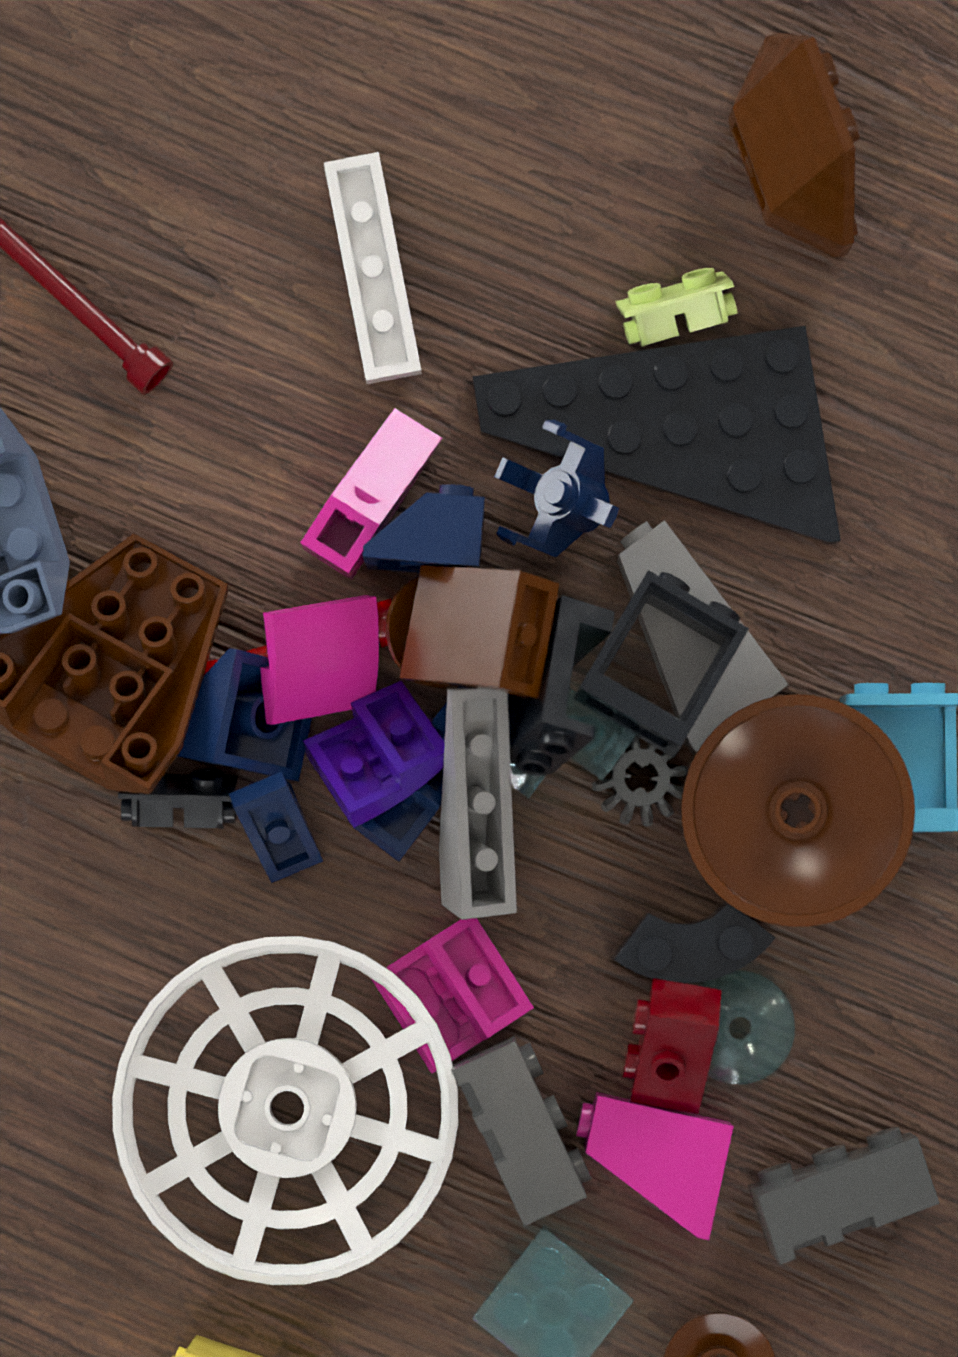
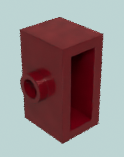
M653 978L648 1001L638 999L636 1003L632 1034L640 1035L639 1044L628 1043L624 1060L623 1077L633 1079L630 1102L699 1114L719 1030L722 990Z

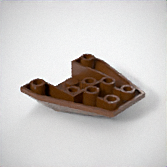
M775 33L766 36L732 107L728 124L765 225L835 258H839L849 253L854 244V236L858 234L854 217L855 145L853 143L859 141L858 127L850 108L845 107L841 109L833 89V87L839 85V79L830 53H820L815 37Z
M133 533L67 582L62 615L15 633L0 634V723L18 739L108 790L150 794L183 747L228 594V584Z

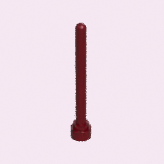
M0 218V248L123 361L122 368L127 372L126 380L142 395H146L154 390L172 369L173 361L157 346L149 348L145 343L138 345Z

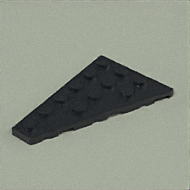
M806 325L473 376L480 431L483 436L505 443H514L526 447L527 450L563 459L570 441L542 428L545 420H557L567 425L566 431L604 448V469L606 475L625 481L630 480L662 493L668 492L702 503L703 506L734 516L756 520L778 530H787L822 541V544L830 545L841 541Z

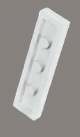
M379 152L324 162L366 383L372 384L422 374Z

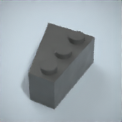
M512 1036L453 1063L451 1072L458 1086L462 1088L472 1110L473 1119L487 1143L496 1168L523 1225L531 1224L587 1198L582 1183L591 1180V1175L578 1147L569 1152L565 1148L558 1131L568 1127L554 1095L543 1099L534 1078L543 1075L544 1072L531 1044L527 1043L519 1047L515 1036Z
M893 1127L867 1136L866 1139L869 1146L847 1152L845 1145H838L812 1154L814 1164L792 1170L791 1164L788 1162L759 1171L757 1174L760 1181L748 1185L769 1252L781 1265L796 1259L795 1250L820 1242H824L825 1246H831L844 1241V1234L871 1225L873 1228H877L940 1204L918 1137L910 1132L901 1135L899 1127Z

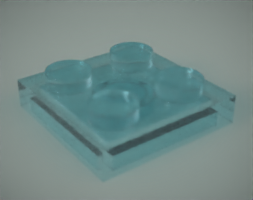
M543 1226L472 1315V1319L518 1357H590L631 1306L634 1299Z

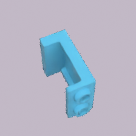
M887 683L854 684V694L843 695L840 697V702L856 709L872 720L890 738L899 751L907 767L914 792L915 823L913 832H958L956 742L958 693H945V683L911 684V693L889 694V685Z

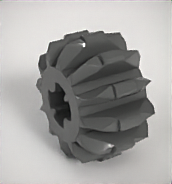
M628 732L627 743L629 752L626 753L614 739H611L606 744L608 751L618 760L616 763L604 758L595 759L594 767L611 773V778L594 781L592 789L593 791H603L612 788L614 795L601 804L603 811H610L621 801L625 806L620 814L619 822L624 825L629 824L636 807L640 808L641 822L643 826L647 827L653 825V814L650 806L653 803L666 818L674 814L672 806L663 796L668 794L674 798L682 799L684 788L669 783L670 778L686 776L688 774V767L680 765L669 769L666 762L674 757L665 752L660 756L655 752L657 747L648 742L646 749H640L639 737ZM633 764L640 770L648 765L653 770L655 777L650 778L649 782L655 784L649 793L641 787L633 792L628 789L625 780L631 778V775L625 773L628 766Z

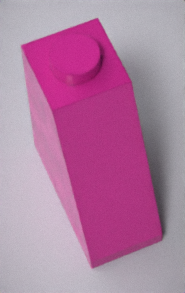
M596 1092L593 1104L583 1102L576 1136L586 1138L584 1144L585 1153L697 1238L709 1240L734 1126L728 1121L683 1111L630 1102L631 1099Z

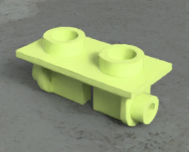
M702 268L684 274L682 276L683 282L661 288L659 283H651L629 290V298L616 301V306L625 318L632 316L633 319L623 323L629 345L639 342L641 347L679 336L675 315L682 313L685 315L689 332L727 323L728 316L737 314V307L733 294L731 292L722 294V290L734 287L733 281L723 271L715 273L714 268Z

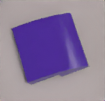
M402 681L351 702L353 719L303 740L306 756L353 828L394 807L425 785L443 768L445 742Z

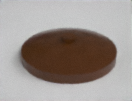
M793 694L767 698L752 703L725 719L707 737L696 753L689 768L682 795V825L686 844L698 871L705 881L722 899L740 912L755 919L781 926L807 927L831 923L859 911L872 902L890 884L901 868L912 840L915 823V801L911 779L899 751L890 738L872 720L856 709L841 702L814 695Z

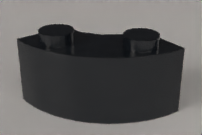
M724 902L708 917L688 924L668 923L649 913H645L611 958L622 966L652 979L656 978L679 983H696L717 979L741 969L765 951L776 937L746 914Z

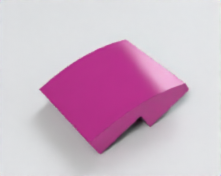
M363 595L263 613L269 666L260 667L266 724L273 725L352 710L351 702L376 692L379 662V628L376 596Z
M477 918L460 919L386 967L401 979L424 1004L439 1027L452 1061L534 1008ZM371 979L401 1027L405 1029L414 1024L415 1021L406 1008L384 986ZM426 1043L418 1047L416 1050L431 1074L436 1072L435 1061L428 1044Z

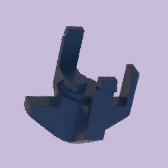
M545 420L542 428L569 440V446L561 464L550 468L543 475L504 457L502 458L494 477L534 494L535 507L539 514L529 537L499 526L496 534L502 541L515 546L516 542L557 557L583 533L593 531L600 524L611 528L619 508L610 504L609 493L605 486L604 448L566 431L567 425L557 420Z

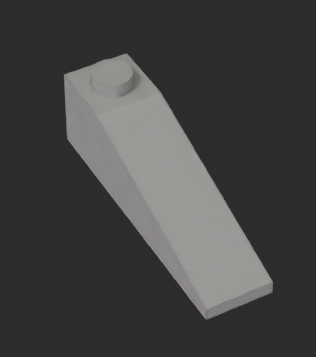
M471 687L448 689L439 837L441 904L462 920L517 913L507 693L499 690Z

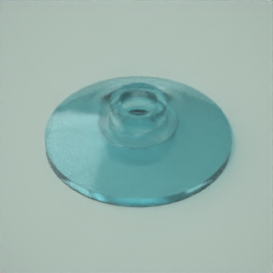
M736 970L723 977L703 981L699 986L722 990L719 1030L708 1076L724 1083L748 1084L764 1079L776 1071L787 1058L795 1035L793 1011L788 999L780 988L764 976L744 970ZM737 1017H744L750 1023V1032L742 1039L733 1038L729 1032L731 1021Z

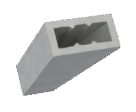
M665 520L654 529L646 521L620 541L625 550L619 554L617 563L630 598L633 597L647 571L650 570L658 576L660 572H666L678 577L690 587L689 594L708 605L710 601H716L731 608ZM646 603L638 619L675 717L679 719L720 645ZM749 631L746 633L685 739V744L693 756L698 752L703 742L713 730L725 719L752 703L773 697L789 685Z

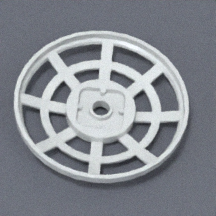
M302 936L264 937L233 944L201 958L175 976L152 999L132 1029L118 1064L113 1091V1133L119 1162L133 1196L152 1224L178 1249L204 1266L236 1279L268 1285H300L340 1277L371 1263L398 1244L422 1219L439 1192L452 1160L458 1128V1087L451 1072L453 1067L451 1055L437 1023L419 997L392 971L367 955L335 942ZM301 953L318 956L309 989L299 987L271 988L253 992L240 998L223 969L237 961L267 954ZM340 963L359 970L384 986L406 1008L415 1023L386 1039L379 1028L362 1012L345 1001L331 996ZM203 980L219 1010L209 1016L193 1033L180 1053L176 1064L144 1056L143 1053L148 1040L167 1010L189 988ZM296 1004L304 1006L296 1038H281L265 1042L249 1014L253 1010L273 1005ZM326 1013L335 1015L352 1026L368 1042L371 1048L341 1063L331 1052L319 1046L318 1042ZM229 1024L245 1054L232 1066L226 1077L194 1069L197 1059L208 1042L223 1027ZM426 1043L435 1061L441 1089V1125L438 1139L405 1129L407 1122V1091L402 1069L397 1059ZM380 1068H383L386 1075L390 1094L389 1124L356 1114L357 1103L353 1083ZM136 1078L170 1086L168 1094V1125L177 1157L148 1174L139 1157L133 1128V1092ZM187 1091L219 1099L218 1117L222 1131L193 1147L186 1122ZM283 1091L296 1093L304 1104L303 1116L299 1121L292 1124L281 1123L272 1113V1101L278 1093ZM349 1137L382 1146L380 1154L370 1170L354 1187L347 1191L332 1160L344 1148ZM234 1152L243 1163L258 1171L249 1203L225 1190L208 1173L205 1167ZM398 1152L430 1161L431 1165L426 1178L410 1204L386 1229L372 1238L356 1206L365 1201L383 1182L395 1163ZM312 1173L327 1202L320 1206L303 1210L279 1211L271 1209L280 1177L293 1178ZM189 1177L195 1187L214 1205L231 1216L243 1220L234 1254L215 1248L192 1233L168 1210L158 1194ZM336 1219L351 1248L350 1251L336 1257L306 1264H269L256 1261L266 1227L301 1229L324 1224Z

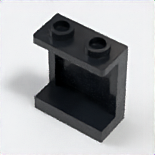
M561 595L556 600L539 697H520L509 693L510 763L516 764L517 769L521 772L535 776L553 774L594 739L595 726L567 717V701L573 667L612 633L614 611Z

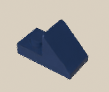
M282 771L229 793L233 808L271 883L323 862L293 787L286 781Z

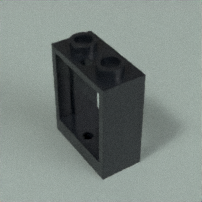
M648 570L573 699L674 757L683 745L749 628L739 623L740 616L726 605L716 601H710L708 605L689 594L690 587L678 577L666 572H660L658 576ZM646 603L720 645L679 719L604 675Z

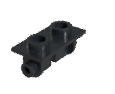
M209 768L194 770L190 774H167L165 772L150 794L118 792V799H122L121 820L132 821L133 827H173L174 808H184V828L224 829L225 823H236V812L229 793L236 790L238 776L224 775L220 770Z

